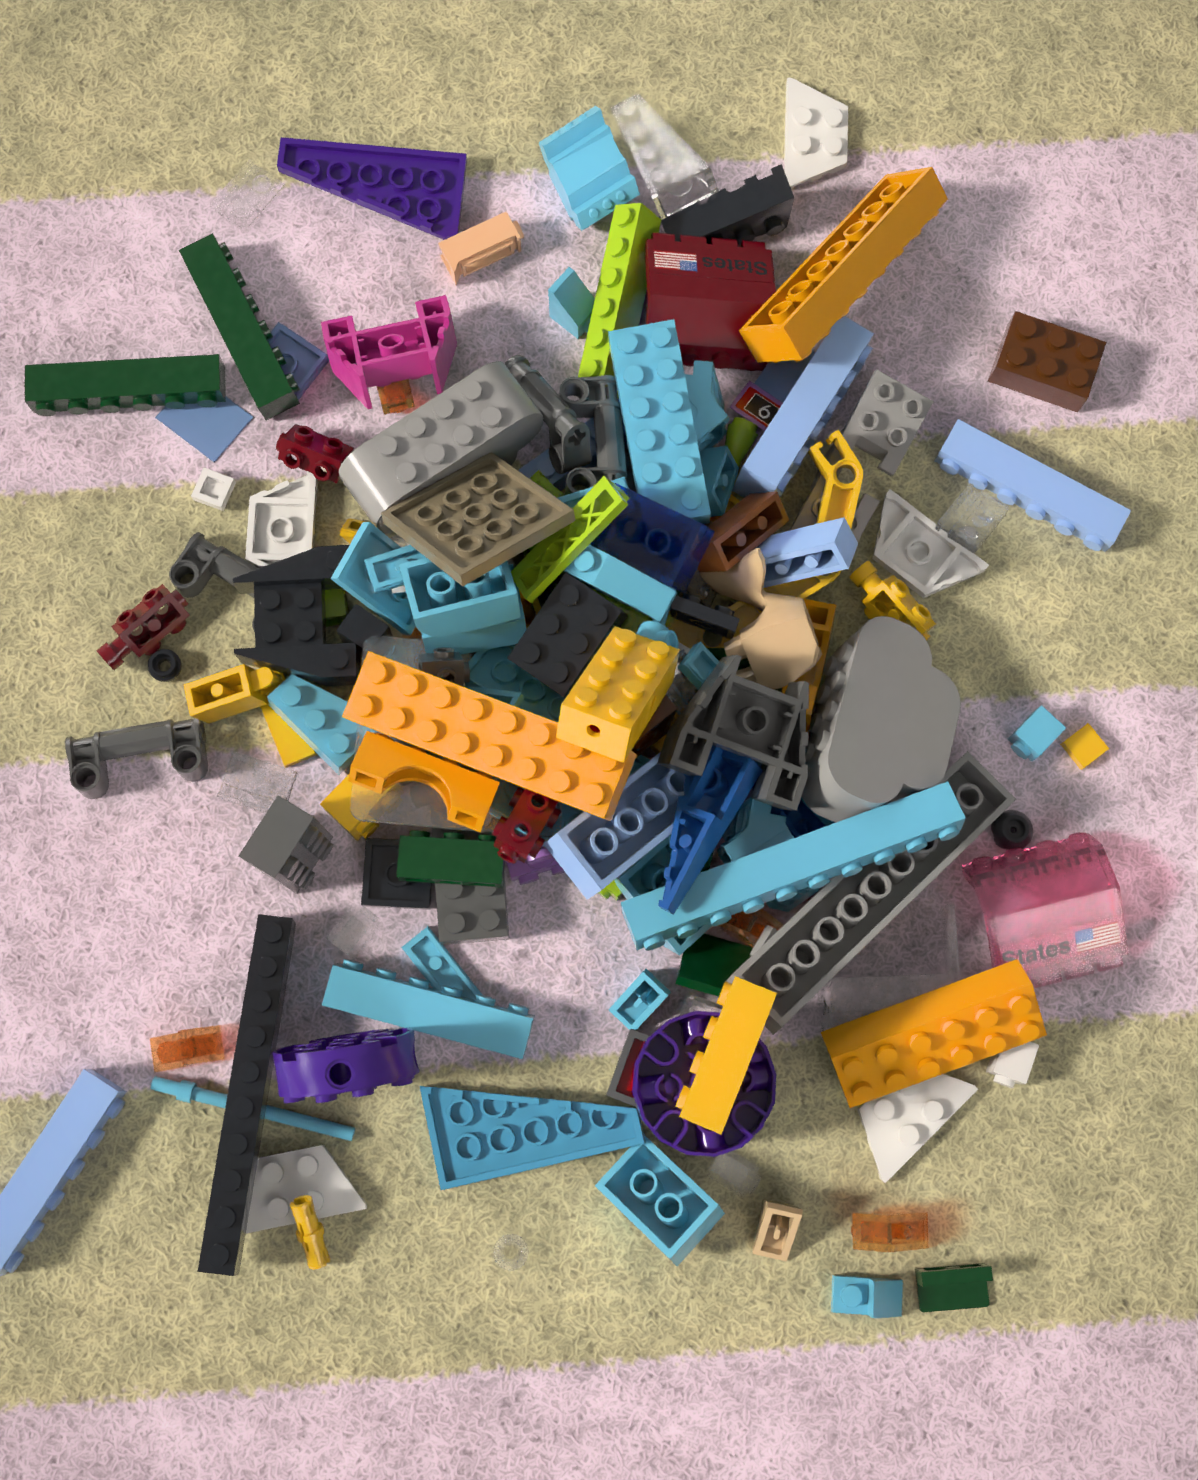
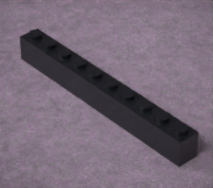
M258 914L197 1272L236 1276L240 1272L273 1071V1051L276 1050L295 936L296 923L293 918Z

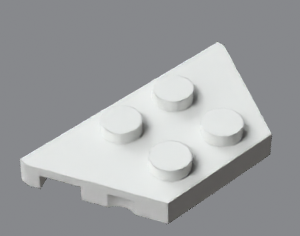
M787 78L784 171L791 190H794V186L809 180L813 182L822 178L827 173H835L846 168L848 106L793 78Z
M306 472L307 475L290 483L288 480L277 484L272 490H264L250 496L245 557L247 562L257 568H261L314 548L318 479L314 477L313 473Z
M889 489L886 493L872 559L896 578L902 580L922 598L928 597L983 573L989 566L894 491Z
M942 1074L863 1103L857 1110L862 1125L865 1128L867 1141L873 1153L880 1179L886 1183L978 1088L973 1084Z
M325 1145L258 1158L246 1233L295 1224L290 1202H294L293 1199L302 1195H310L312 1197L318 1219L367 1209V1204L350 1183L343 1170L334 1161L333 1156Z

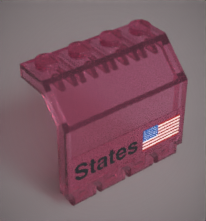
M1073 833L1067 839L1059 841L1045 840L1037 843L1035 847L1027 849L1013 848L1006 850L1003 855L995 857L981 856L974 858L970 863L961 865L963 876L975 889L984 913L992 968L1018 959L1029 979L1032 980L1034 988L1061 982L1062 971H1064L1065 978L1070 980L1094 974L1093 963H1096L1099 972L1123 966L1122 956L1129 955L1120 886L1103 845L1089 833Z

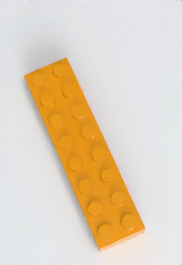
M933 167L885 175L748 320L739 332L757 362L777 363L788 360L801 361L807 358L819 340L825 338L831 332L830 328L839 319L848 314L850 306L867 293V288L871 283L886 272V267L892 260L904 252L903 248L912 239L921 234V229L924 225L939 214V209L948 200Z
M370 651L366 655L342 715L343 718L610 822L637 754L631 751L623 763L556 738L558 722Z

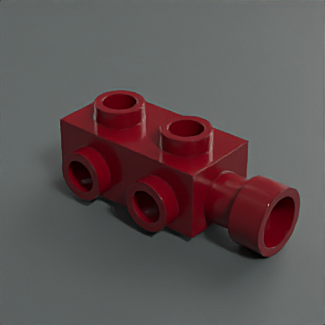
M295 424L287 433L283 432L276 444V450L279 451L278 459L283 461L287 467L303 469L313 473L314 477L320 481L329 480L334 483H338L341 480L339 468L343 461L354 451V447L344 444L337 438H329L315 432L308 426H300L298 424Z
M163 584L158 588L149 590L137 606L119 615L116 623L111 626L118 637L110 644L107 642L96 650L97 653L114 671L124 663L123 659L132 651L138 658L143 654L146 656L154 654L161 646V639L169 633L177 634L184 629L187 624L185 619L190 616L184 608L189 603L176 589L170 593Z
M518 787L509 803V806L514 809L508 819L501 816L492 832V835L497 837L494 843V847L499 849L497 854L503 860L515 864L517 860L525 863L529 855L536 858L545 842V839L540 837L545 826L552 829L562 812L556 808L559 801ZM533 799L541 803L543 806L535 807L532 804L531 800ZM519 827L522 832H527V835L524 837L517 836L514 829Z

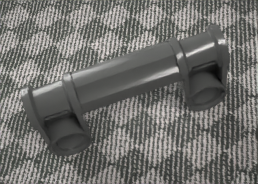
M514 355L509 358L505 365L542 413L543 421L549 427V458L555 471L558 474H563L574 468L590 464L592 454L590 450L589 427L584 422L577 420L576 413L537 370L530 368V363L524 356Z
M603 375L565 379L560 385L559 396L576 413L577 418H594L597 467H579L569 472L566 479L565 495L577 492L573 488L575 485H583L586 488L593 487L603 476L610 481L621 477L626 479L627 469L622 411L618 402L615 376ZM573 395L579 397L580 399L574 401L568 399L567 397Z
M196 532L189 539L179 558L171 566L169 577L175 589L183 597L193 598L202 592L213 574L234 586V577L259 568L232 553L227 548L215 546L205 540V535ZM184 575H194V578L190 583H180V580ZM254 593L248 594L254 598ZM254 617L253 622H252V628H253L254 632H255V617Z
M196 718L177 722L169 719L155 723L95 732L94 736L74 739L72 736L66 737L65 750L69 763L71 785L88 799L101 798L109 788L106 760L170 749L172 766L180 776L189 782L199 781L208 772L204 722ZM191 757L197 758V762L192 768L183 769V764L187 759ZM96 775V780L91 786H83L88 776Z

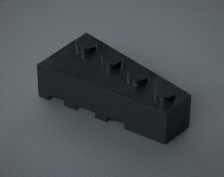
M782 164L771 168L772 175L758 180L756 175L745 179V185L737 190L729 192L724 188L714 192L704 204H701L699 200H695L660 215L661 225L659 233L675 234V241L678 242L680 235L706 237L707 244H710L711 238L735 239L739 245H741L742 240L753 241L755 237L764 234L774 236L781 233L788 226L794 201V195Z

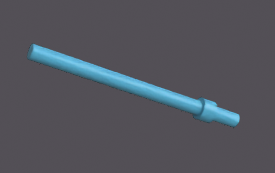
M154 1076L151 1083V1090L174 1095L176 1100L191 1103L193 1100L224 1109L226 1106L227 1094L197 1087L195 1082L187 1080L177 1082ZM270 1105L266 1107L265 1119L348 1141L353 1140L355 1127Z

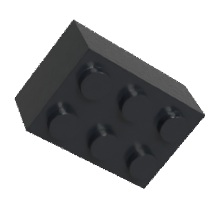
M565 572L507 659L566 698L614 626L620 628L628 615Z

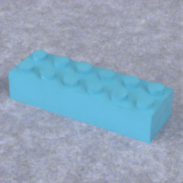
M675 320L608 331L610 352L644 535L710 523L711 511Z

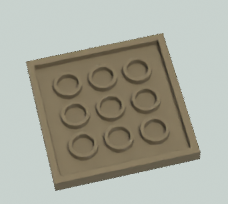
M492 452L381 512L383 523L462 586L474 581L575 521L574 510Z

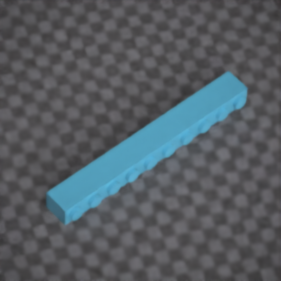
M947 781L701 872L674 915L658 906L659 900H663L665 886L621 902L622 914L636 950L645 948L646 951L654 950L664 945L666 939L677 935L679 938H686L698 932V927L709 923L712 926L721 925L732 918L731 915L744 911L745 914L756 912L765 906L764 903L776 898L779 902L794 897L798 890L809 886L810 889L823 887L830 882V878L842 874L843 877H849L859 873L863 869L862 866L873 862L876 865L885 864L894 859L895 854L905 850L908 853L917 852L925 848L929 841L938 838L941 841H946L954 838L960 833L959 830L962 829L966 817Z

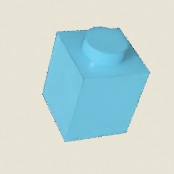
M1041 705L1013 732L1008 740L1012 743V750L1022 759L1028 758L1030 761H1033L1054 742L1066 727Z

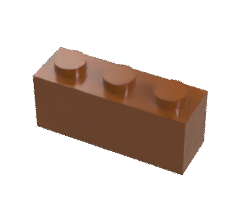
M777 491L751 493L686 544L699 572H726L747 553L754 550L790 520Z

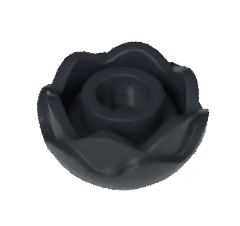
M1016 810L1004 811L991 824L994 842L1002 849L1017 852L1024 849L1032 840L1033 825L1030 819L1022 812ZM1011 827L1015 828V833L1010 831Z

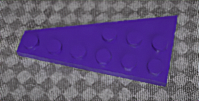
M280 138L277 168L280 173L445 240L459 233L467 167L466 153Z

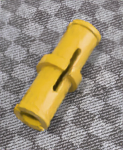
M302 1195L293 1199L294 1202H290V1208L297 1227L296 1237L298 1242L302 1243L308 1267L313 1270L320 1269L330 1262V1256L323 1237L325 1230L323 1224L318 1221L312 1197L310 1195Z

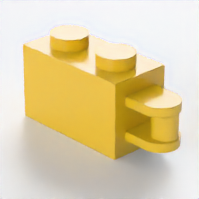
M242 664L184 684L189 714L193 718L210 724L268 704L267 694L273 692L283 682L282 676L266 667L255 670Z

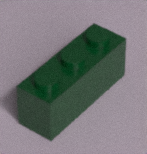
M411 830L409 831V836L400 835L396 877L400 881L503 888L505 860L497 854L499 849L494 847L497 837L492 835H479L478 840H464V834L444 833L443 838L430 837V832Z

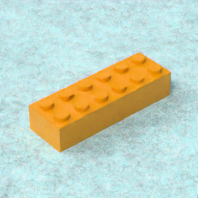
M1016 959L822 1031L821 1035L849 1108L1042 1038L1047 1036L1033 984L1019 960Z

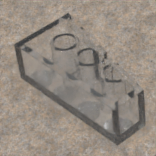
M639 94L610 107L661 220L719 191L710 166Z

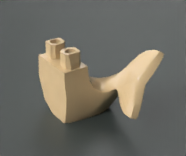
M760 548L747 553L736 565L726 572H700L703 580L719 594L748 603L762 611L755 621L740 630V636L724 643L727 656L739 655L742 656L741 660L748 658L750 663L749 667L738 670L736 672L737 676L775 690L788 685L790 682H794L817 664L822 652L821 648L818 647V640L804 599L764 591L766 563Z

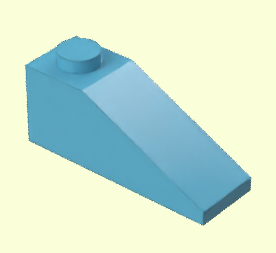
M588 545L564 570L581 583L662 623L677 594L675 590L591 545Z

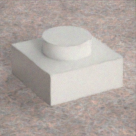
M203 468L191 497L194 501L224 511L236 482L234 478Z

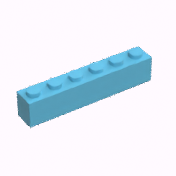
M344 959L343 964L337 963L332 965L322 1006L404 1028H411L415 1031L523 1059L535 1018V1015L528 1014L529 1008L513 1003H509L508 1008L495 1005L496 999L476 994L475 999L462 996L463 990L443 985L442 991L430 988V982L416 977H410L409 982L396 978V972L377 968L376 973L363 970V963Z

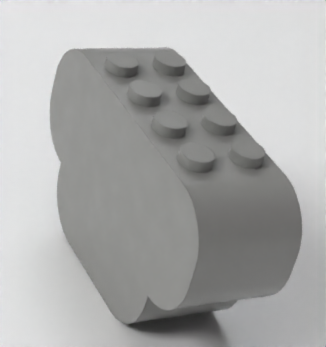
M501 361L492 362L469 374L360 445L343 461L339 468V476L372 524L384 534H388L393 531L383 523L381 512L490 452L512 466L516 460L517 452L532 441L541 430L543 415L507 366Z
M880 616L870 619L829 657L824 666L823 674L826 675L824 684L818 690L816 698L818 708L812 716L808 730L811 732L808 746H805V765H808V778L802 793V798L806 805L823 818L835 823L934 787L945 776L960 714V695L954 682L945 673L931 666L932 654L930 647L923 635L914 627L892 617Z

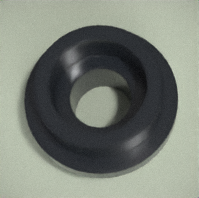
M158 650L148 660V671L157 681H172L181 672V659L172 650ZM164 661L171 663L167 671L160 670V665Z

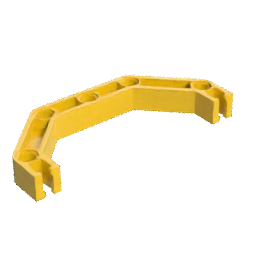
M838 429L825 440L828 445L834 442L842 458L835 465H830L820 452V449L824 446L821 441L811 446L808 450L810 457L826 480L816 524L845 517L851 529L863 480V469ZM840 468L850 469L853 473V481L849 484L841 483L836 476L837 470ZM841 571L832 572L828 576L819 575L763 589L767 593L806 599L834 581ZM738 601L730 606L729 609L735 611L734 617L740 619L734 637L740 636V630L755 621L762 611L742 601ZM621 602L614 604L620 609L628 610L631 614L630 622L626 626L620 627L621 629H628L636 634L641 623L652 621V618ZM669 611L665 626L669 630H673L677 635L678 642L689 649L699 642H702L706 648H724V643L730 640L722 637L721 643L718 646L709 647L703 641V634L706 630L671 618Z

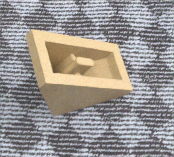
M763 1199L752 1254L787 1261L803 1210L797 1206Z

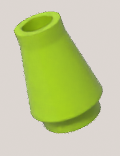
M734 417L733 422L728 424L725 446L728 447L739 467L758 436L756 433L758 426L749 420Z

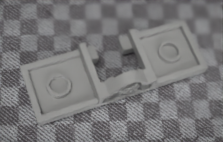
M876 370L844 429L840 432L851 450L855 446L881 460L877 469L893 476L934 401ZM833 443L824 456L830 465H835L839 460H842ZM840 468V469L837 470V474H836L837 478H838V476H839V474H840L842 468ZM819 469L810 487L811 490L789 531L814 525L817 522L826 483ZM866 493L862 495L857 503L851 528L857 542L880 502Z

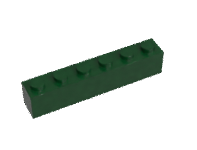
M212 233L180 249L179 252L264 419L267 421L300 404L295 394L300 388L292 373L285 375L281 366L287 363L279 347H271L268 340L273 338V335L265 320L258 321L255 313L260 310L252 294L246 296L243 292L242 287L247 284L238 267L232 270L229 262L234 260L226 243L219 244Z
M219 354L25 365V403L33 413L40 416H54L56 412L62 411L82 415L88 413V410L97 409L107 413L119 412L120 408L149 411L153 406L181 409L185 407V404L196 403L201 407H214L217 405V402H226L225 365Z

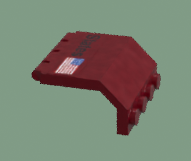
M652 232L651 239H647L645 244L648 297L646 324L675 320L684 366H694V360L713 362L714 368L763 371L767 362L756 361L739 330L776 292L772 250L765 248V242L742 240L741 247H738L737 240L711 238L710 244H707L706 237L680 235L678 242L675 241V234Z

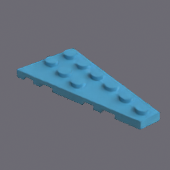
M419 1086L440 1190L646 1143L640 1115L635 1107Z

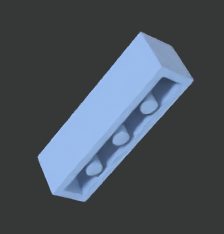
M845 517L773 534L756 548L761 549L766 563L763 588L849 569L858 542Z

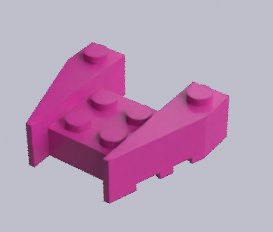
M446 295L416 301L418 318L356 331L352 315L321 322L332 372L367 409H373L369 387H384L392 382L406 379L416 380L424 375L432 374L437 394L443 392L457 347L452 315Z

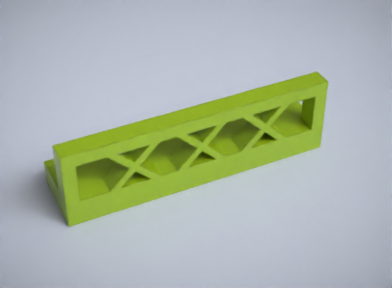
M603 476L572 508L575 521L540 541L511 571L514 583L526 600L532 603L629 505L627 501L630 498L624 490Z

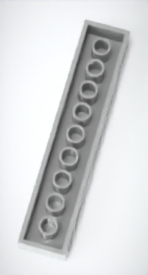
M968 751L946 771L943 779L937 784L949 782L966 817L962 829L959 830L960 833L957 836L946 841H941L940 838L929 841L925 848L914 853H908L907 850L897 853L894 859L882 865H876L873 862L862 866L863 869L859 873L849 877H843L842 874L835 876L727 979L726 982L732 984L736 976L777 993L764 1025L773 1035L1016 800Z

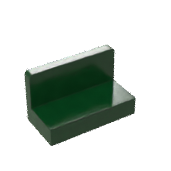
M976 1263L915 1269L919 1310L923 1313L983 1308L990 1305L987 1281H993L992 1267L988 1264Z

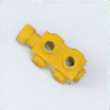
M869 560L849 576L857 587L861 586L868 594L862 602L866 606L864 612L869 619L880 616L892 617L914 627L923 635L926 641L931 637L927 632L936 623L931 618L929 610L913 598L908 586L902 580L892 575L882 581L876 574L878 570Z

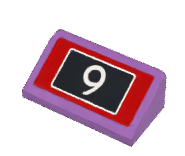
M749 381L732 402L730 408L765 431L783 403Z

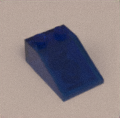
M615 483L630 498L627 501L629 505L589 545L685 593L715 531L696 520Z

